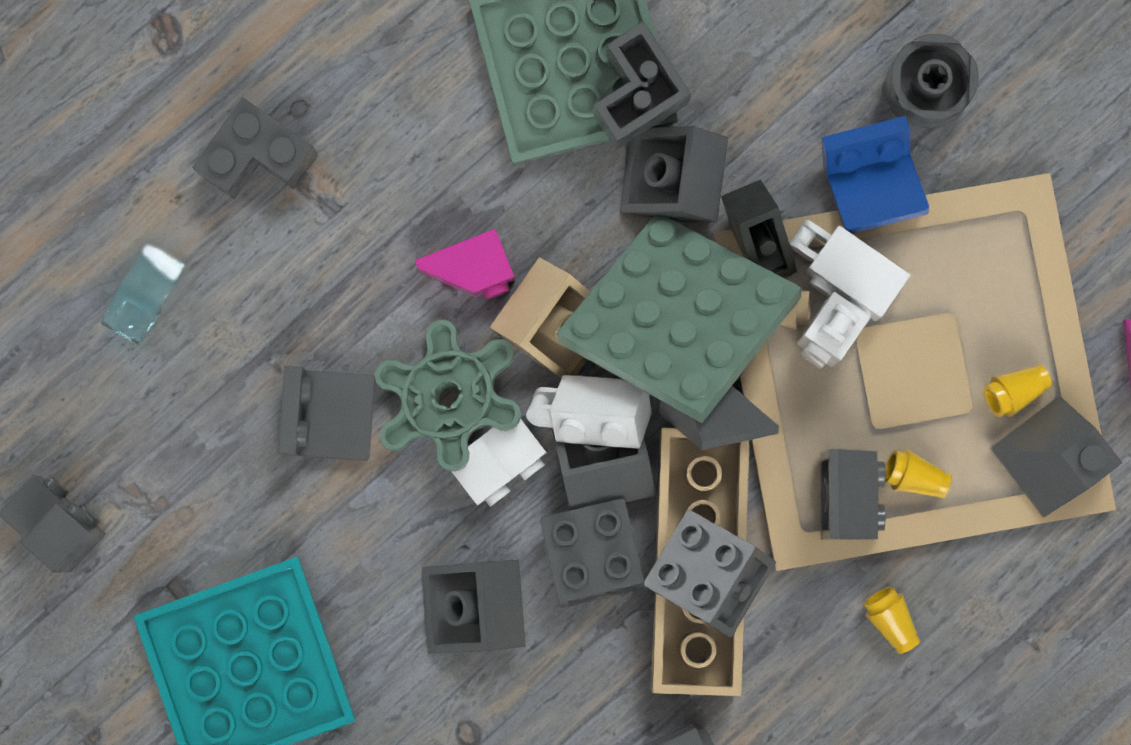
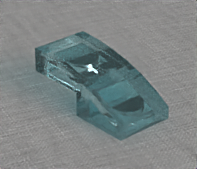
M147 244L119 287L101 320V324L139 345L161 313L162 303L183 274L185 264Z

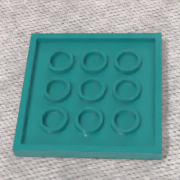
M299 556L133 616L177 745H292L357 721Z

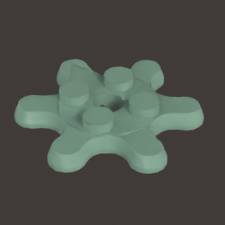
M438 320L433 322L426 331L425 338L428 350L420 362L406 365L397 360L390 359L382 362L376 369L375 381L378 386L383 390L397 393L402 402L399 414L382 427L380 440L382 445L388 450L401 451L419 438H431L437 445V460L440 466L447 471L455 472L466 467L469 461L470 453L467 442L474 431L481 430L485 426H492L501 431H509L516 428L520 422L521 409L518 404L511 399L499 397L493 388V383L497 376L512 365L515 351L507 340L495 339L479 352L465 353L458 347L456 327L447 320ZM445 389H459L461 394L450 405V408L439 405V396Z

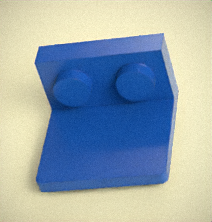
M906 116L822 137L823 168L845 230L853 234L929 213V204L910 155V127Z

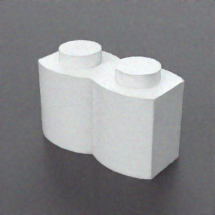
M520 419L519 424L513 430L501 431L493 427L468 446L470 455L466 467L462 470L451 472L477 506L486 501L491 507L511 492L506 486L507 483L519 474L525 481L545 466L540 458L547 454V452Z

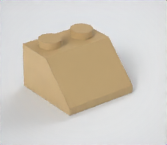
M539 257L490 328L559 379L563 375L577 376L588 359L558 343L556 333L588 296L590 291L569 273Z

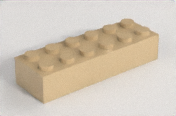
M661 428L659 438L655 563L687 510L699 514L746 541L749 440L701 450L676 428ZM654 592L652 693L741 696L744 617L732 638Z

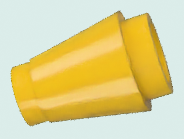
M1037 365L992 377L990 384L985 385L983 391L989 408L996 416L1002 417L1007 415L1011 417L1046 390L1050 389L1052 381L1045 367Z
M908 449L903 452L894 450L887 460L885 483L890 484L894 491L944 498L951 485V474L944 472L939 467Z
M890 586L879 590L865 600L864 606L867 610L865 616L892 647L895 648L898 654L906 653L920 643L902 593H897L895 588Z

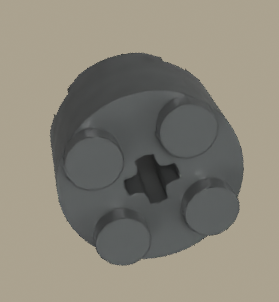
M926 34L916 38L899 52L887 72L885 92L893 114L897 118L906 116L909 125L925 129L938 128L952 122L968 106L976 93L979 80L978 67L973 56L953 37L943 34ZM927 74L932 75L933 82L940 83L935 89L929 88V84L923 82Z

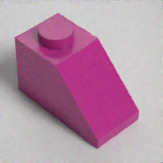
M496 229L415 260L421 274L474 297L484 294L486 300L509 292L508 284L515 282L512 269Z

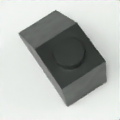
M761 179L721 196L731 230L743 257L782 278L796 273L797 268L779 207Z

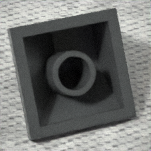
M733 386L730 387L703 423L660 400L659 414L701 450L779 434V425Z
M1060 396L1056 397L990 448L1042 517H1046L1087 491L1123 463L1099 431Z

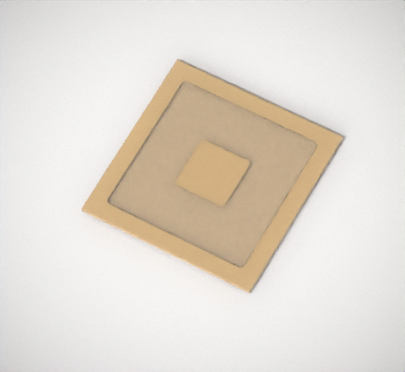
M1050 173L925 195L929 204V213L927 215L853 233L852 235L911 275L882 318L876 322L870 318L842 360L832 368L827 364L819 368L800 354L804 348L796 344L807 326L798 325V329L779 325L741 373L740 382L743 396L779 425V434L751 440L773 560L776 561L775 571L1116 510L1110 475L1108 474L1087 491L1046 517H1042L990 449L1058 396L1080 413L1101 434ZM838 211L783 220L789 242L805 219L815 223L831 235L838 226L844 228ZM732 230L713 233L716 243L743 257ZM814 237L808 248L819 254L825 243ZM791 249L797 272L784 279L801 287V291H810V323L828 297L817 291L809 283L812 278L805 272L812 263ZM1037 365L1044 366L1051 377L1052 387L1046 390L1011 417L1007 415L998 417L991 411L986 402L983 389L985 385L990 384L992 377ZM828 449L877 451V461H884L886 466L887 460L894 450L903 452L908 449L952 475L950 488L944 498L894 491L891 485L885 483L884 487H878V505L885 506L886 515L885 530L878 531V539L821 540V452Z

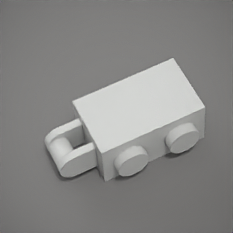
M805 219L789 242L792 250L812 263L805 272L812 278L809 282L812 287L827 297L836 292L871 316V319L875 322L882 318L911 276L908 272L841 226H838L831 235L815 223ZM814 237L825 243L819 254L808 248Z
M833 292L825 300L809 323V326H807L796 344L804 348L800 354L819 368H822L824 364L832 368L842 360L871 316L836 292Z
M563 375L558 388L540 387L535 390L526 417L535 426L553 428L556 442L640 449L652 409L649 393L624 379Z

